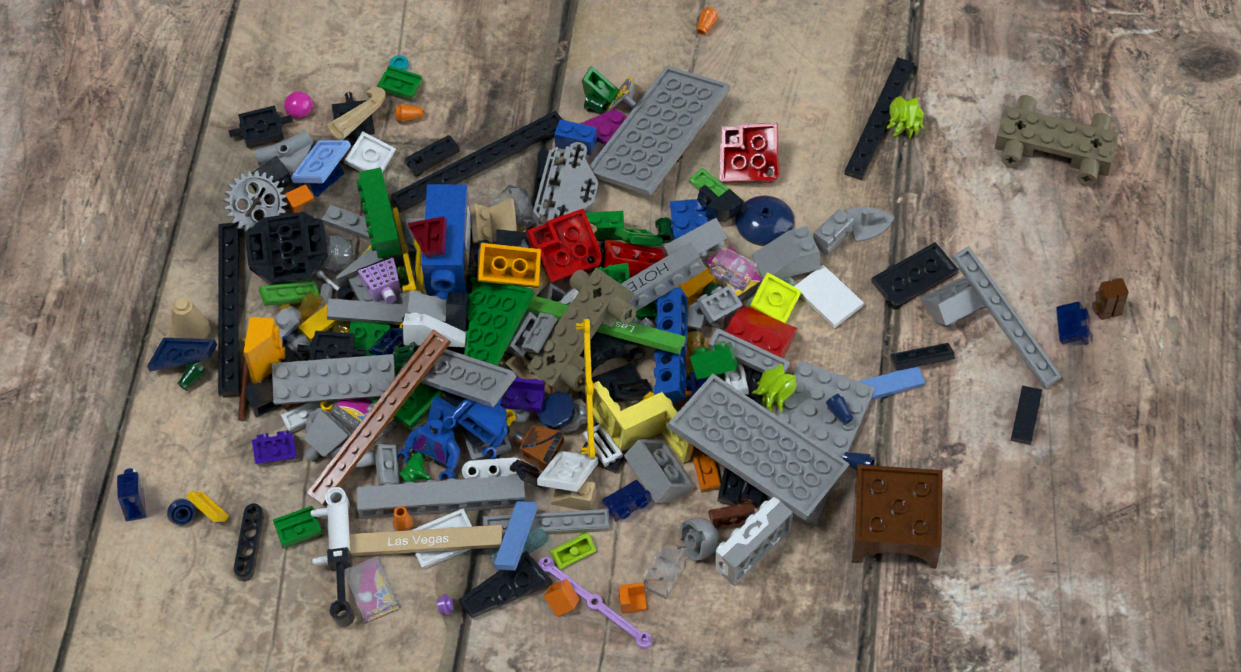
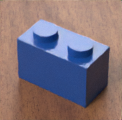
M560 119L554 134L555 148L566 149V146L570 147L572 143L581 142L587 147L586 155L592 156L597 142V128Z

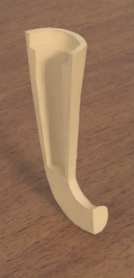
M375 86L366 92L367 97H372L328 123L327 128L336 139L343 140L381 106L385 100L384 89Z

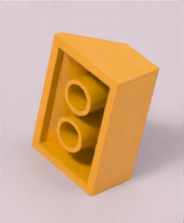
M481 243L478 252V281L538 288L541 249Z
M249 318L243 353L252 382L256 384L272 373V363H281V359L284 360L285 347H282V337H279V326H276L274 318Z

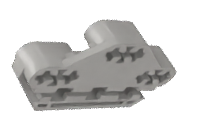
M575 142L570 147L566 146V149L558 151V147L549 150L533 210V218L538 226L543 225L540 218L544 216L547 217L548 221L584 208L585 213L593 212L598 181L586 161L587 147L585 144ZM579 156L577 160V166L576 168H573L575 157ZM560 157H563V161H566V164L555 163L556 159L559 160ZM555 174L559 175L557 182H561L560 186L550 184V180L554 181ZM590 190L588 201L584 203L586 191ZM550 195L553 196L552 203H555V207L544 206L545 201L548 202Z

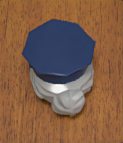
M555 392L545 398L541 413L537 412L541 423L547 428L564 433L576 431L580 425L587 423L586 406L579 405L573 401L570 394Z

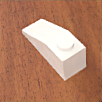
M405 313L403 322L404 345H410L411 342H415L418 346H421L434 329L450 340L451 343L448 347H465L466 332L426 314Z

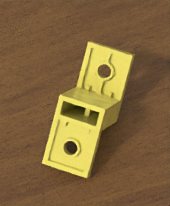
M599 381L593 383V416L599 424L601 423L621 452L632 447L638 439H649L661 433L683 463L691 459L694 446L667 428L668 423L678 412L673 407L672 401L666 398L663 392L621 411L619 405L611 399L607 388L603 387Z

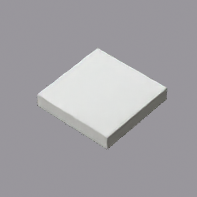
M362 131L345 158L344 163L358 171L381 167L383 173L395 154L396 149Z

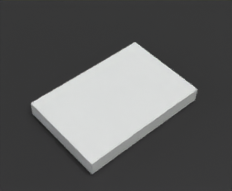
M824 265L794 286L802 291L800 297L833 328H836L864 305V302Z
M559 451L538 477L537 485L577 492L597 466L598 457L595 456V458L589 459L587 455Z
M462 508L413 530L472 527ZM470 549L414 552L423 570Z

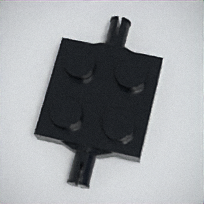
M348 92L345 93V103L332 104L333 119L339 118L367 100L353 101V94L349 92L348 96ZM372 114L345 138H353V143L355 144L362 131L368 135L375 134Z
M274 105L238 114L240 120L239 128L228 131L230 138L242 135L245 139L246 147L249 148L284 139L282 125L293 122L292 115L280 117Z
M315 331L314 339L310 345L298 344L297 347L298 353H309V360L363 357L367 355V349H357L354 347L355 333Z

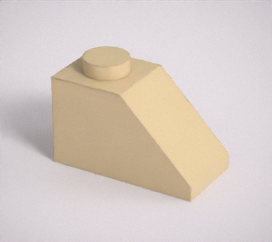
M585 481L577 492L554 488L551 505L577 510H592L596 496L595 483Z

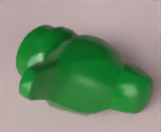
M420 452L412 454L411 459L406 462V467L399 473L405 482L416 483L420 479L427 481L431 479L425 474L424 457Z

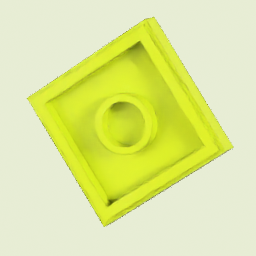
M767 272L749 308L786 323L802 291Z

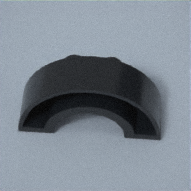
M595 332L590 339L591 376L599 365L604 364L610 359L622 357L627 362L636 361L646 355L645 350L639 343ZM583 350V351L581 352V354H580L583 358H584V350Z

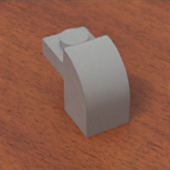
M698 302L687 308V336L701 338L704 325L724 330L726 316L710 324L701 309L694 311L693 307Z

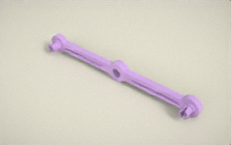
M544 557L540 559L538 565L546 574L549 573L558 581L568 579L577 595L587 602L589 610L599 611L634 638L639 648L647 649L651 646L652 637L649 633L637 630L607 607L599 595L590 594L555 567L551 558ZM596 600L598 604L593 605L591 602Z

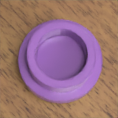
M443 594L442 597L437 599V607L440 614L448 616L451 614V610H454L453 599L449 598L447 594Z

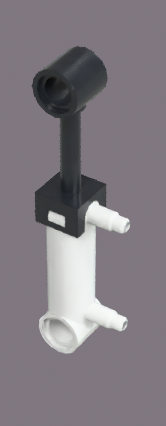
M333 487L325 495L327 508L311 511L312 517L328 516L329 536L327 556L313 558L312 563L313 565L328 564L331 571H336L337 600L331 604L329 612L338 626L347 627L353 623L355 618L350 604L346 601L345 570L353 569L349 538L348 509L350 502L342 488ZM336 499H341L338 503H334ZM341 611H346L344 615L338 616Z

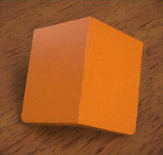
M306 184L285 194L287 205L292 213L302 212L301 206L314 201V197Z
M567 578L549 586L544 594L545 600L556 616L574 610L580 600Z
M643 582L618 585L622 614L647 610Z

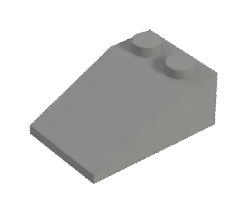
M807 226L787 231L752 254L753 261L762 280L767 272L782 279L820 269V251Z

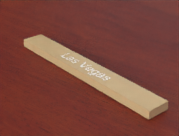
M502 525L349 534L350 552L352 556L497 548L501 546L503 540Z

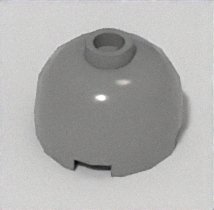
M691 518L681 523L679 538L680 540L684 539L687 549H684L685 554L691 560L696 561L705 559L714 553L718 545L719 532L710 521L704 518Z

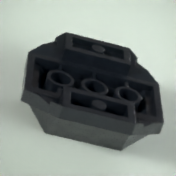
M304 212L264 217L245 232L249 269L269 285L312 281L328 258L323 220L314 218Z

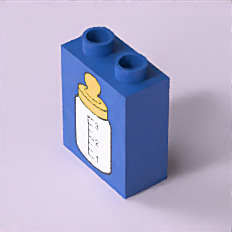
M427 184L425 220L444 216L447 220L445 255L426 258L422 253L421 266L426 295L438 296L443 300H447L448 292L468 293L467 291L469 290L468 271L469 266H471L472 224L467 185Z

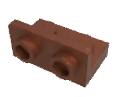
M742 503L711 509L708 511L710 522L714 527L722 529L745 524L746 519L751 514H754L753 504Z

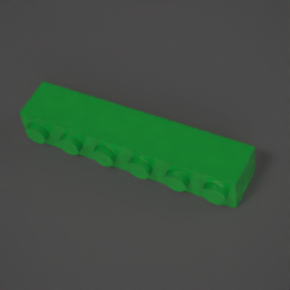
M381 167L358 172L360 180H356L358 191H361L359 195L369 239H371L372 251L377 252L378 258L401 254Z

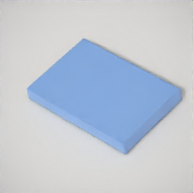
M318 140L291 176L293 183H324L350 148L349 141Z

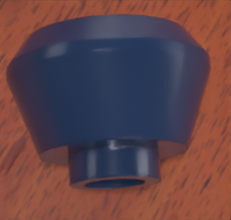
M184 498L173 500L167 510L168 519L175 525L190 523L196 514L194 504Z

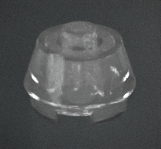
M336 233L326 236L328 258L323 263L324 269L332 270V272L346 269L352 264L355 257L352 240Z

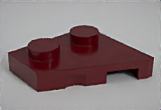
M444 216L408 223V227L426 258L445 255L447 220Z

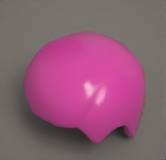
M295 91L287 96L284 108L286 114L292 115L293 119H301L310 115L314 104L308 94L302 91Z

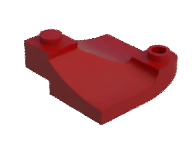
M777 122L722 127V144H720L721 183H772L778 179L780 163L778 158ZM768 171H773L772 176H767Z
M584 208L548 220L545 224L531 228L526 232L531 248L541 249L540 263L550 284L571 277L577 270H584L586 273L595 270L601 264L602 254ZM592 258L594 263H589L587 259Z

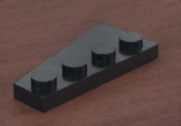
M525 551L521 554L516 570L497 571L460 598L459 604L471 618H474L552 585V580L529 553Z

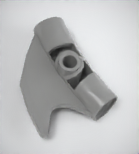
M304 129L281 142L255 149L258 166H262L277 155L292 176L309 154L314 142Z

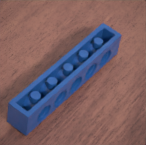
M678 287L656 300L658 314L655 317L657 329L686 336L685 344L679 354L661 349L654 351L656 368H654V377L656 379V384L653 386L654 395L663 392L672 403L686 400L688 297L682 288Z

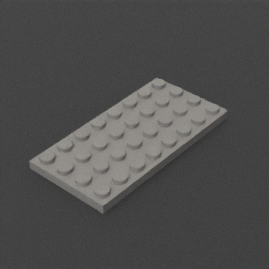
M666 66L590 164L596 179L651 196L730 91L729 84Z
M799 360L793 373L797 380L796 390L783 403L782 412L777 408L775 415L843 459L844 453L849 452L870 404L875 387ZM838 393L841 397L844 396L854 417L846 425H843L827 409L826 401ZM745 480L742 484L740 498L747 484ZM832 489L806 521L793 513V518L816 527ZM765 495L763 502L766 500L770 501L772 498Z
M714 374L707 379L667 426L669 430L769 497L777 498L805 521L850 465Z

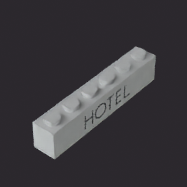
M690 242L621 283V285L634 293L629 303L637 311L706 270V267Z

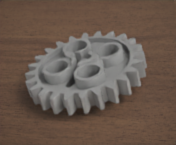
M256 170L252 176L251 172L248 171L246 177L241 173L239 175L240 180L237 178L232 179L235 185H227L231 191L224 192V194L229 196L223 199V202L228 203V206L223 209L230 211L226 217L232 216L231 224L237 222V229L244 226V232L258 222L254 218L255 211H259L262 214V218L277 216L286 212L281 209L282 206L287 205V203L282 202L286 195L280 194L284 188H277L276 186L279 184V181L273 183V176L267 179L266 172L259 176V172ZM249 184H253L256 187L255 194L248 191ZM264 188L265 191L256 202L259 205L254 206L251 209L249 216L246 217V212L250 209V207L253 204L252 200L257 198L261 189ZM265 195L272 197L271 205L265 203ZM239 200L245 202L246 208L244 210L238 208L237 202Z

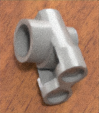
M303 333L297 336L290 335L286 338L288 344L286 346L290 347L293 355L296 354L301 361L310 356L309 353L297 352L298 344L310 345L308 338Z

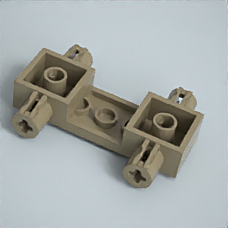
M1029 95L1020 96L1016 108L1005 107L997 134L995 149L1003 151L1001 161L1006 166H1018L1022 156L1032 158L1034 149L1072 158L1070 167L1079 169L1077 179L1081 184L1089 186L1095 184L1098 174L1108 176L1119 135L1118 132L1110 131L1112 118L1109 115L1096 113L1093 116L1091 126L1034 113L1037 101Z
M597 267L591 275L584 270L574 272L570 278V285L579 293L545 340L543 348L539 353L525 352L533 358L527 368L561 393H567L570 387L577 392L585 390V372L582 371L585 367V359L580 355L584 350V334L582 330L576 331V327H580L576 326V323H582L583 319H589L591 339L602 322L612 328L616 320L623 324H628L637 315L636 308L629 303L634 293Z

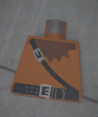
M533 425L527 434L516 431L512 442L521 445L520 457L544 471L561 450L565 439L564 432Z

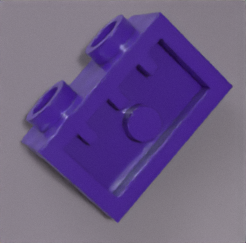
M516 377L502 395L501 407L541 413L545 396V382L538 379Z
M289 430L279 431L277 436L269 437L268 433L256 435L257 439H252L255 464L297 458L295 436L293 433L289 434Z

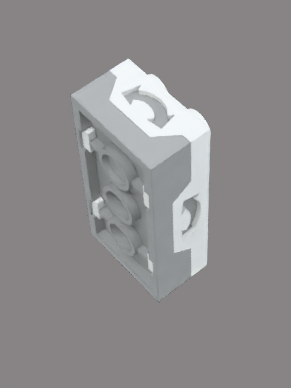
M775 497L770 501L766 500L763 502L755 515L751 514L741 528H736L732 532L731 538L727 542L723 541L716 548L715 570L732 585L739 582L791 531L793 511Z

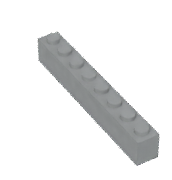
M518 474L502 477L492 475L487 478L469 477L461 480L451 478L446 481L428 480L421 483H387L381 486L364 485L363 487H357V510L360 519L393 517L394 510L399 506L405 507L410 515L455 512L462 508L464 511L514 508L517 501L526 502L525 482L519 478Z

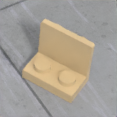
M509 198L490 208L478 204L470 206L473 243L479 244L481 240H489L493 244V235L496 229L517 231L514 199Z

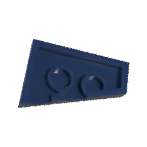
M163 338L147 368L151 372L208 360L218 344L215 339Z

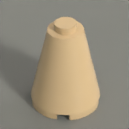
M182 297L175 300L172 305L171 337L207 339L211 330L208 319L190 299Z

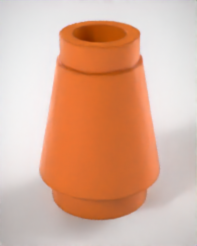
M705 7L701 11L696 29L698 34L706 35L718 20V12L715 9Z
M406 104L395 106L396 121L405 122L423 118L422 107Z
M399 506L394 510L392 525L396 531H408L413 525L412 517L403 506Z

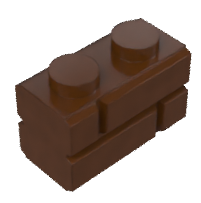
M1122 278L1113 279L1112 282L1110 280L1101 282L1099 290L1096 291V301L1092 303V307L1101 320L1108 319L1111 316L1117 317L1122 315L1129 293Z

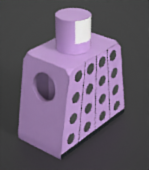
M393 256L357 269L361 284L374 301L378 302L384 299L387 304L396 301V295L401 292Z

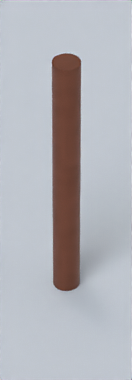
M245 356L243 357L239 421H245L248 400L245 388L250 381V372Z

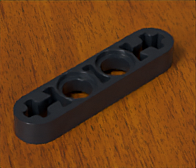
M255 503L247 505L244 509L234 563L235 576L239 581L243 582L250 580L254 575L264 519L261 506ZM253 511H257V514L254 516L255 523L252 522L250 515L253 514ZM248 529L256 530V534L252 537H247L245 532ZM249 547L253 549L249 556L241 554L244 548ZM243 562H246V568L248 571H245L244 574H241L240 571H242L244 567Z

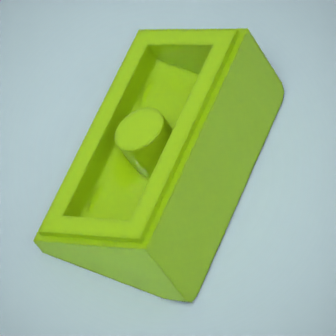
M584 532L548 551L560 570L597 550L589 533Z

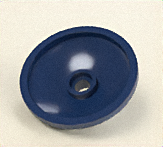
M768 195L748 199L742 204L741 211L736 215V227L740 235L748 242L759 246L769 244L787 231L793 230L794 215L791 208L781 199Z

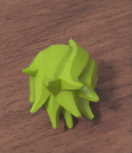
M899 96L890 104L891 119L887 129L896 127L895 133L892 135L893 137L906 130L909 139H911L913 131L920 132L918 127L924 129V112L917 104L919 98L906 101Z
M780 363L776 368H770L763 372L760 382L757 383L759 387L752 394L763 395L762 405L766 403V408H769L770 412H773L775 403H777L779 411L782 412L783 403L796 390V376L785 374L783 365Z

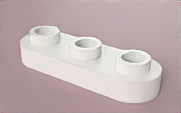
M518 458L468 461L462 468V474L465 479L469 477L487 478L492 475L502 477L517 474L516 471L512 472L510 470V465ZM492 465L497 467V471L494 474L489 471ZM474 467L476 474L470 475L468 472L469 468Z

